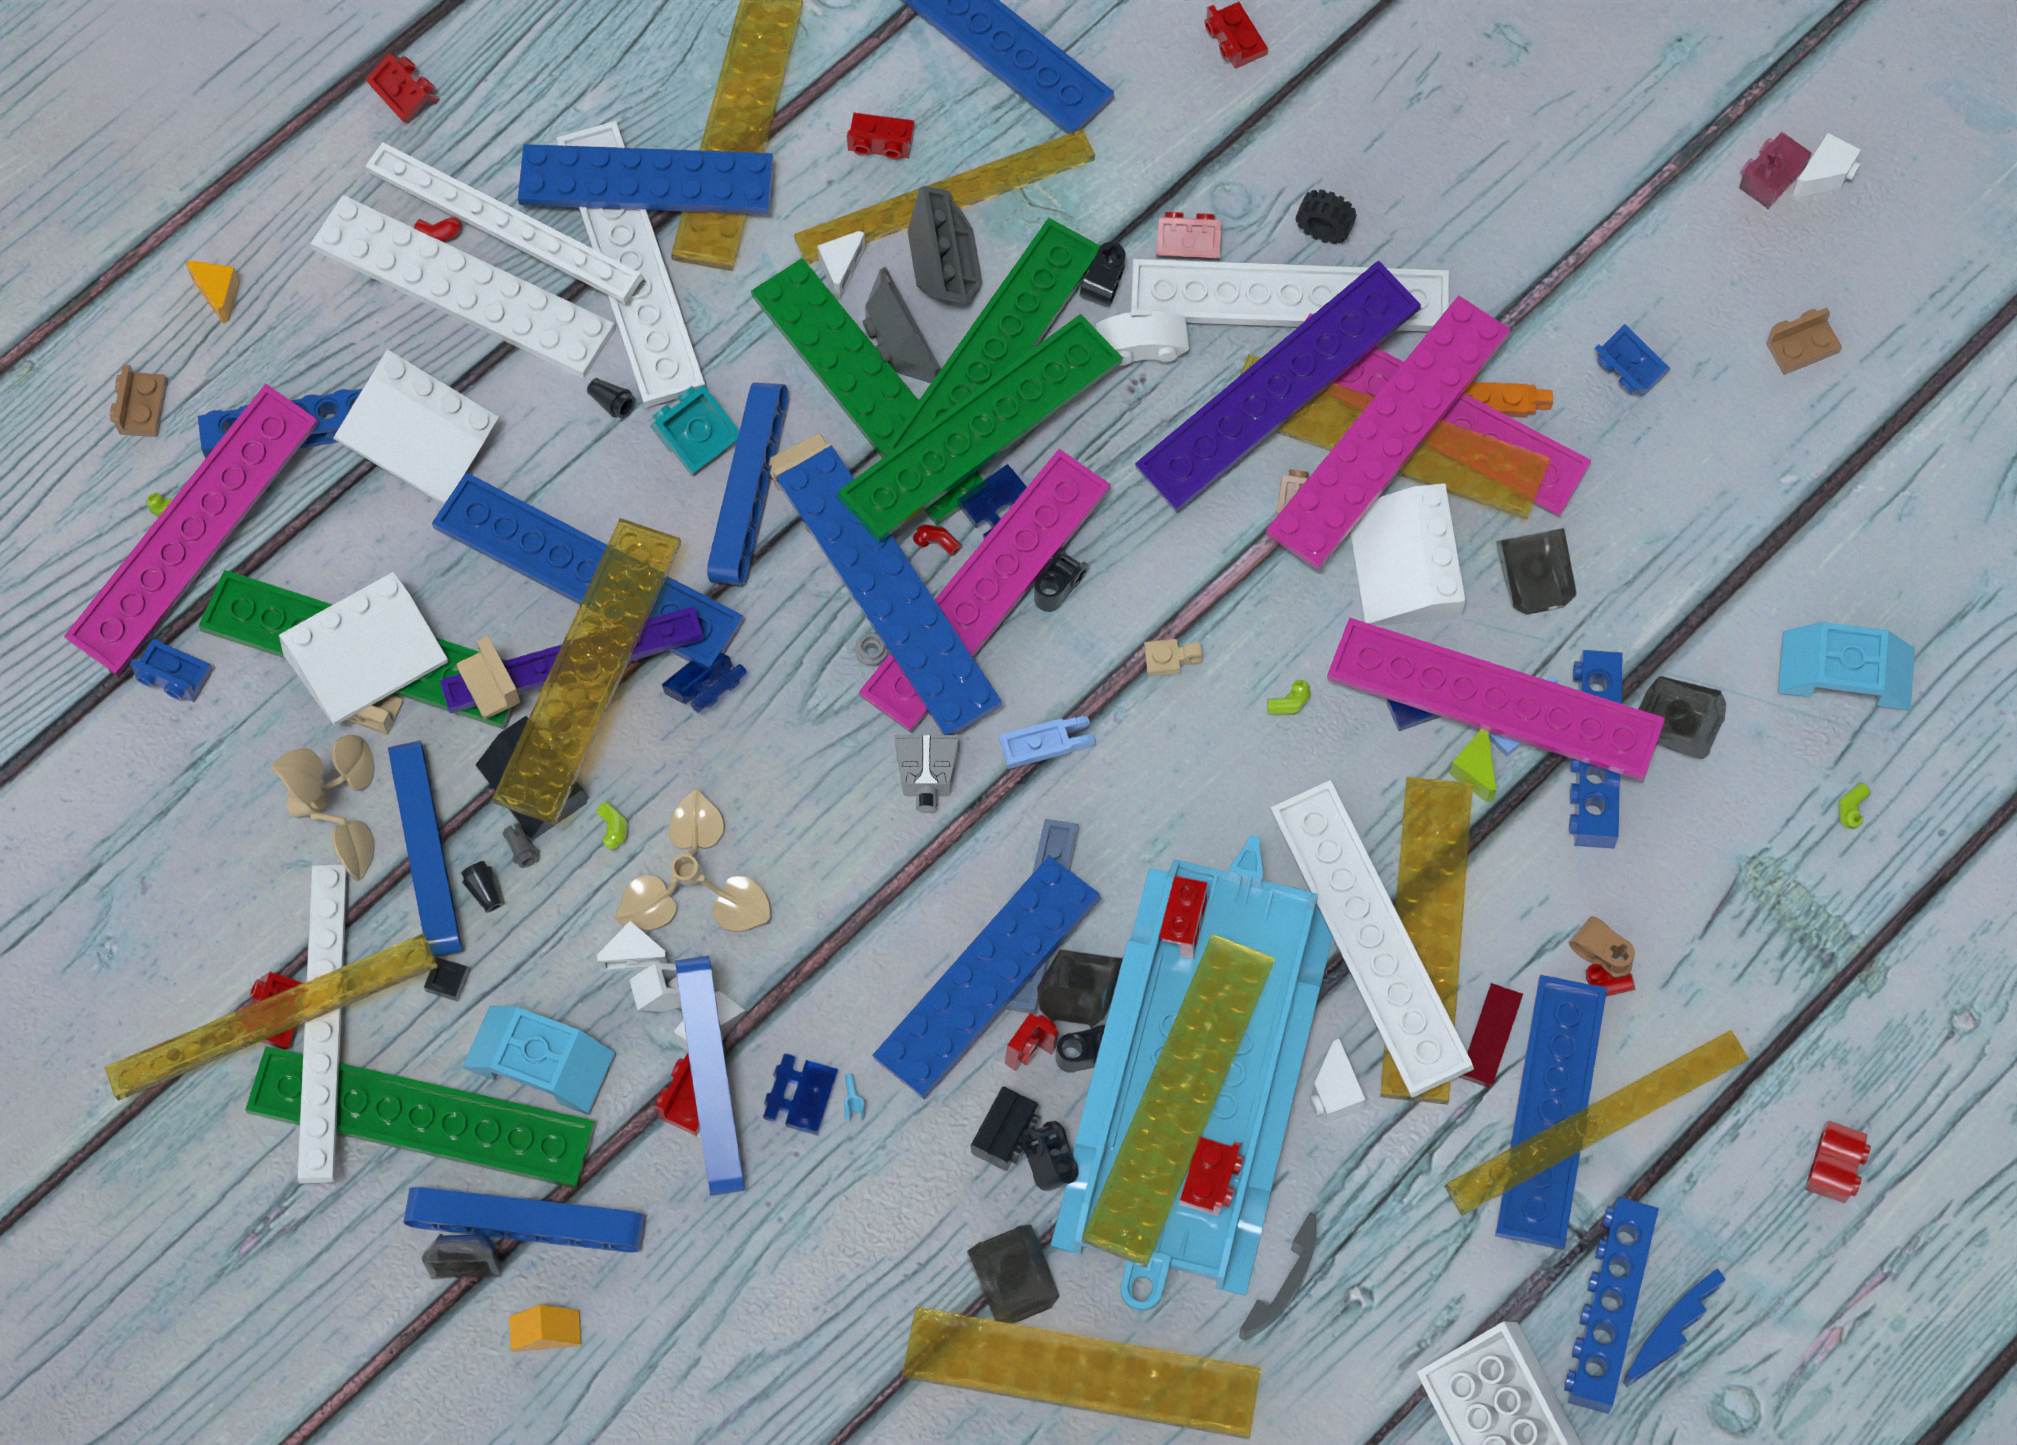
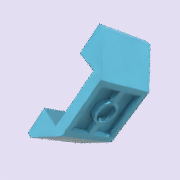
M1827 622L1785 630L1782 634L1778 693L1811 697L1815 687L1877 695V706L1910 710L1915 648L1889 630Z
M489 1006L462 1067L495 1080L498 1074L552 1094L557 1104L589 1115L615 1056V1052L579 1029L513 1006Z

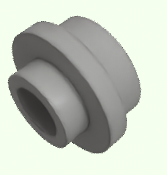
M876 634L862 636L855 645L857 659L867 666H875L882 663L888 653L887 648ZM868 648H875L877 652L869 655L866 653V650Z

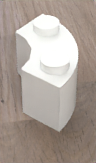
M1151 311V316L1132 318L1130 312L1109 317L1096 323L1097 331L1123 357L1120 366L1140 360L1170 362L1189 350L1186 318L1177 313Z

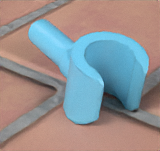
M846 1074L845 1080L848 1094L844 1100V1118L846 1121H850L849 1113L859 1112L861 1120H863L865 1116L864 1099L857 1096L853 1074Z

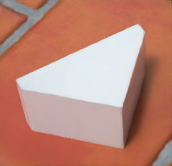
M861 231L817 246L819 263L835 298H842L865 251V233Z
M631 921L597 954L600 972L642 970L654 963L668 964L665 950Z

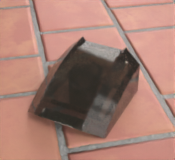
M1564 528L1496 541L1502 572L1513 608L1525 615L1564 608L1577 595Z
M1659 676L1646 691L1638 709L1665 718L1658 745L1688 756L1703 759L1710 754L1714 740L1722 723L1725 721L1727 704L1721 690Z
M1060 949L1037 987L1039 1010L1052 1022L1058 1020L1085 1024L1093 1028L1104 1019L1111 1005L1123 958Z
M1031 1224L1017 1226L1005 1233L979 1242L967 1251V1259L996 1323L1015 1324L1052 1308L1060 1296Z
M484 1232L471 1235L439 1234L422 1255V1262L431 1279L501 1277V1249Z

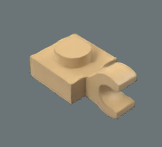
M1177 639L1144 642L1148 677L1180 674V665L1202 663L1201 643H1189L1178 648Z

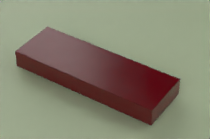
M1491 983L1467 1052L1474 1070L1460 1075L1459 1078L1490 1089L1492 1088L1523 993Z

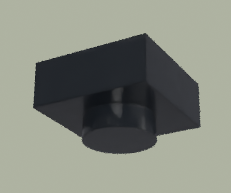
M435 957L424 985L425 992L457 1001L469 972L468 967Z

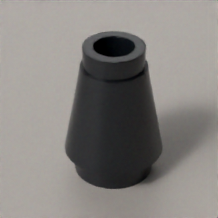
M594 378L587 387V394L614 418H625L630 414L635 405V398L631 395L629 389L600 380L599 378Z
M480 861L461 872L464 878L462 883L486 913L492 912L504 904L492 866H487L485 861Z

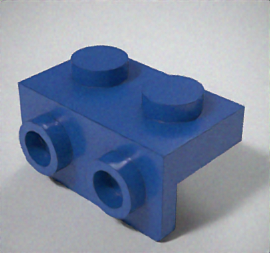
M1626 324L1603 346L1598 344L1594 348L1600 354L1597 358L1598 362L1609 372L1615 368L1623 376L1619 382L1631 394L1637 390L1645 396L1671 369Z
M155 639L151 640L140 661L133 659L130 663L135 679L141 684L148 687L156 685L163 688L164 692L174 699L181 700L183 697L192 702L212 670L209 663Z

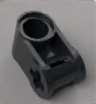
M1106 242L1100 246L1091 268L1085 275L1080 289V296L1106 306L1112 304L1125 268L1126 254L1120 244L1117 242Z
M1064 548L1058 550L1035 580L1034 602L1036 606L1045 612L1057 610L1072 590L1083 580L1088 571L1089 564L1085 561L1080 563L1067 555ZM1045 589H1052L1056 593L1045 594L1042 591Z
M1105 1025L1063 1035L1058 1041L1055 1054L1057 1066L1062 1071L1068 1073L1094 1068ZM1074 1048L1079 1051L1080 1055L1076 1058H1069L1064 1055L1063 1050Z
M1055 1120L1049 1121L1042 1128H1029L1022 1133V1149L1027 1156L1034 1181L1041 1190L1051 1191L1076 1181L1079 1172L1078 1165L1071 1152L1066 1132L1059 1122ZM1056 1134L1055 1138H1049L1050 1135ZM1038 1140L1039 1144L1031 1145L1032 1142Z

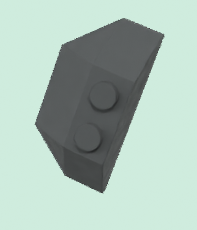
M922 186L919 189L907 231L916 286L937 299L965 304L983 284L973 228L961 209L952 201L954 198L948 190Z
M885 266L879 270L865 305L866 319L863 320L865 331L870 338L875 337L878 343L876 349L883 362H888L896 373L931 383L941 368Z

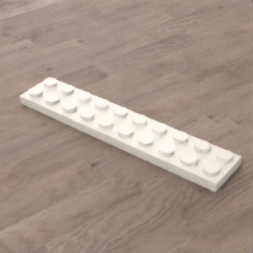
M616 121L556 138L557 144L563 146L625 148ZM578 207L592 249L640 272L643 278L626 304L608 294L607 296L644 407L677 399L680 394L691 386L697 390L702 385H705L647 211L641 209Z
M342 195L310 243L312 250L583 379L615 331V324L436 238L430 237L345 195Z
M1133 259L1132 318L1151 316V311H1166L1185 316L1186 323L1299 327L1305 322L1310 313H1316L1369 267ZM1387 268L1421 304V309L1395 331L1429 332L1449 307V270Z
M1329 780L1271 807V812L1310 892L1318 894L1316 904L1411 1098L1474 1070L1473 1064L1332 781Z

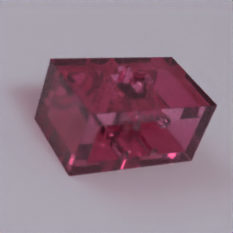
M1782 131L1774 140L1769 138L1761 147L1760 155L1756 160L1749 159L1740 171L1742 179L1739 189L1768 210L1802 174L1812 152Z

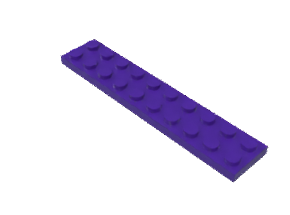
M1378 260L1135 463L1136 469L1178 513L1421 309V304Z

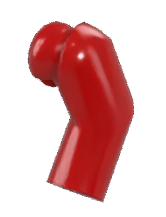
M456 217L446 218L434 225L418 219L414 225V229L442 242L457 236L462 228L460 220Z
M923 524L917 527V532L913 535V541L918 546L926 547L930 541L936 542L951 557L956 555L962 548V544L944 527Z
M1592 964L1586 970L1588 984L1606 987V996L1636 990L1632 974L1614 977L1599 964Z

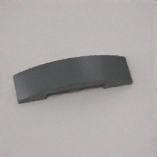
M1309 1213L1292 1242L1291 1251L1300 1257L1271 1306L1257 1300L1240 1328V1339L1246 1341L1265 1330L1283 1314L1297 1295L1308 1272L1314 1251L1317 1227L1316 1215Z

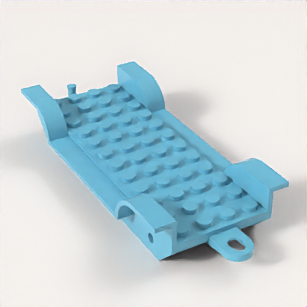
M1255 835L1247 839L1246 845L1230 865L1229 872L1173 859L1169 872L1149 868L1130 940L1127 941L1078 1128L1073 1157L1078 1165V1177L1076 1181L1066 1185L1050 1247L1081 1255L1084 1246L1128 1257L1121 1282V1297L1128 1307L1136 1311H1148L1160 1302L1169 1268L1216 1279L1215 1289L1243 1296L1247 1294L1278 1159L1333 938L1319 908H1316L1317 893L1262 880L1263 868L1260 854V839ZM1175 876L1208 882L1209 899L1194 959L1181 957L1179 944L1161 941L1159 936ZM1199 1136L1229 1146H1233L1234 1142L1241 1143L1238 1154L1244 1155L1239 1175L1232 1174L1228 1185L1235 1188L1229 1208L1222 1206L1219 1217L1179 1205ZM1140 1277L1148 1278L1153 1285L1148 1299L1143 1302L1136 1301L1132 1296V1284Z

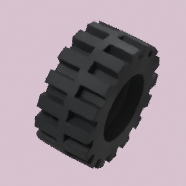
M1321 189L1319 192L1311 190L1310 193L1307 192L1304 196L1295 220L1298 223V227L1304 229L1306 235H1312V238L1315 240L1321 239L1323 243L1330 241L1332 244H1337V242L1342 243L1348 238L1357 216L1355 214L1356 210L1351 207L1352 204L1349 201L1345 202V198L1341 195L1337 197L1331 191L1326 193L1325 190Z

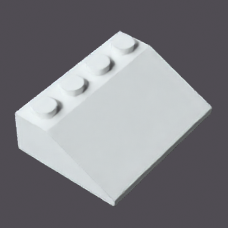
M387 349L333 439L444 505L477 455L496 423L498 416Z
M1446 484L1415 486L1378 497L1350 531L1364 622L1375 626L1462 617L1465 595Z
M394 572L279 634L284 657L333 726L448 662L447 657L411 595Z
M1503 1321L1416 1372L1453 1445H1582L1518 1322Z

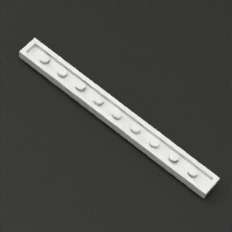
M383 142L365 166L367 171L374 176L625 304L643 279L640 272Z
M343 865L312 866L298 1157L299 1183L334 1182L347 894V870Z

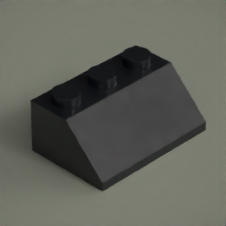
M524 716L499 733L476 763L477 769L517 822L522 824L524 831L532 841L587 804L582 787L527 716Z

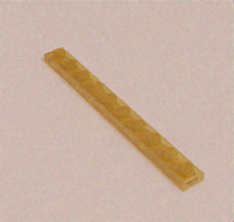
M1081 129L1073 134H1067L927 185V187L948 190L954 198L952 201L962 209L1094 161L1095 153L1084 130ZM919 189L795 233L794 241L801 256L809 265L819 261L818 245L857 231L865 233L866 244L908 229Z
M424 933L105 1066L104 1068L114 1097L118 1101L437 968L438 966L427 937Z
M1729 1030L1451 1180L1444 1187L1461 1216L1742 1065L1749 1060V1057L1732 1030Z

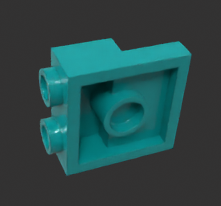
M702 385L697 390L693 386L689 387L677 397L680 403L672 409L667 404L653 415L656 421L650 426L668 451L672 450L691 475L736 442L739 435L738 428L705 385Z

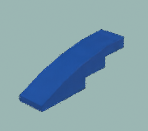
M1718 1268L1689 1290L1664 1316L1644 1343L1623 1381L1627 1388L1684 1348L1687 1339L1682 1332L1702 1319L1707 1309L1701 1302L1718 1291L1726 1281Z

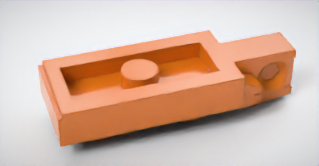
M1471 382L1463 392L1508 417L1527 418L1528 415L1536 414V410H1551L1553 404V390L1536 389L1535 385Z

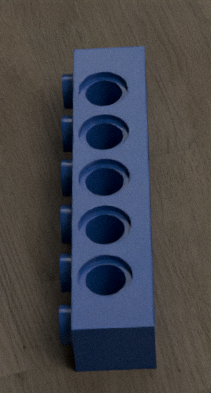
M341 389L333 394L321 396L311 394L304 396L302 399L290 400L316 418L319 423L299 449L338 443L333 438L362 389ZM248 405L229 411L213 410L205 415L197 416L201 450L205 459ZM327 414H336L334 417L330 419H324V416H326Z
M1583 650L1580 661H1574L1573 681H1578V690L1622 704L1623 652ZM1599 684L1604 688V691H1594L1589 685ZM1571 758L1570 771L1576 772V783H1571L1569 799L1570 803H1575V814H1570L1569 834H1574V846L1614 849L1619 837L1620 774ZM1596 775L1602 782L1598 784L1592 783L1587 779V776ZM1596 806L1601 810V814H1591L1587 811L1586 807Z
M1618 1197L1614 1207L1608 1206L1606 1209L1603 1226L1609 1228L1606 1240L1600 1238L1596 1250L1595 1259H1599L1601 1262L1598 1272L1592 1271L1587 1291L1592 1292L1593 1296L1590 1305L1584 1304L1579 1324L1585 1325L1583 1338L1576 1337L1572 1351V1357L1577 1358L1575 1371L1569 1370L1566 1377L1564 1391L1570 1392L1567 1403L1609 1414L1613 1407L1658 1215V1207ZM1620 1232L1630 1234L1634 1243L1631 1245L1622 1244L1618 1240L1617 1234ZM1609 1266H1622L1626 1276L1622 1278L1613 1276ZM1605 1297L1613 1298L1618 1303L1619 1309L1614 1311L1607 1310L1602 1305L1601 1299ZM1597 1330L1607 1332L1611 1342L1607 1344L1599 1343L1594 1338L1593 1332ZM1589 1363L1599 1365L1603 1370V1375L1600 1377L1589 1375L1586 1371V1365Z

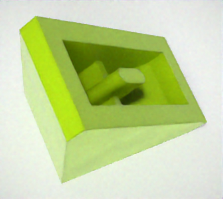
M1481 729L1454 759L1449 774L1485 802H1493L1496 793V783L1489 731Z

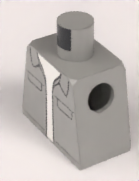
M895 735L896 756L903 795L916 796L917 811L924 813L934 812L936 810V796H949L951 793L958 757V735Z

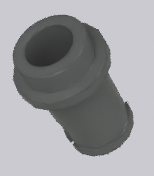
M514 824L515 832L510 825L504 829L502 834L514 854L512 860L521 868L529 867L537 861L538 850L535 846H531L522 824Z

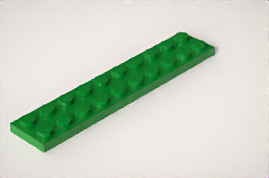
M1048 217L885 447L884 456L895 450L1037 346L1085 278L1101 245Z
M802 257L751 290L752 297L880 457L884 458L885 447L919 400L890 364L883 362L873 343ZM976 471L924 509V511L934 524L938 526L989 492L988 485Z
M1079 314L838 490L837 498L880 543L1122 364L1123 357L1082 314Z
M224 570L198 626L202 632L285 658L279 634L333 604ZM436 638L448 662L393 694L449 711L440 680L460 674L457 663L480 652ZM477 706L455 712V714L504 729L513 706L487 719L482 717Z
M265 1046L245 1110L247 1114L300 1126L303 1054ZM339 1063L336 1134L565 1187L578 1188L595 1128L593 1120Z

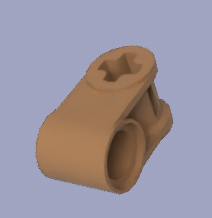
M1590 916L1569 941L1571 949L1577 955L1592 964L1601 965L1614 977L1630 974L1635 954L1633 945L1611 930L1602 920Z

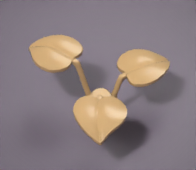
M356 735L340 737L333 745L332 760L335 768L341 775L326 784L320 779L323 773L322 761L313 750L298 748L285 753L270 768L281 778L290 792L286 799L289 813L296 818L311 815L312 820L322 819L339 823L340 825L332 830L334 850L352 878L356 881L362 879L374 855V840L371 832L359 820L351 821L348 824L347 819L344 817L323 814L320 811H322L327 803L324 791L345 780L356 791L369 785L374 775L375 766L373 754L368 744L362 737Z
M694 789L679 803L670 820L669 836L673 845L678 849H688L691 847L692 849L673 859L671 871L674 876L670 878L669 888L666 890L664 882L656 876L644 875L634 879L623 893L615 919L624 926L631 921L640 930L645 931L664 927L674 918L677 912V905L669 895L674 892L678 882L691 886L699 881L720 897L713 904V915L716 922L728 931L744 932L766 924L770 920V905L761 887L748 877L732 876L726 881L724 890H721L702 875V868L693 856L697 853L698 847L707 849L718 843L724 832V820L718 809L699 790Z

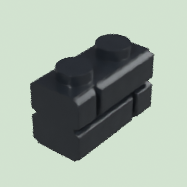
M1002 1086L970 1145L971 1153L1004 1171H1008L1011 1163L1017 1165L1024 1154L1021 1145L1022 1133L1029 1128L1037 1129L1042 1117L1038 1115L1039 1104Z

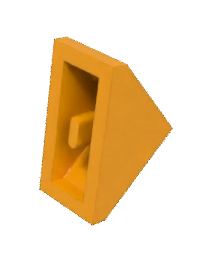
M192 260L185 263L192 281L223 324L228 322L240 283L235 268Z
M538 1305L509 1316L511 1352L581 1346L579 1310Z

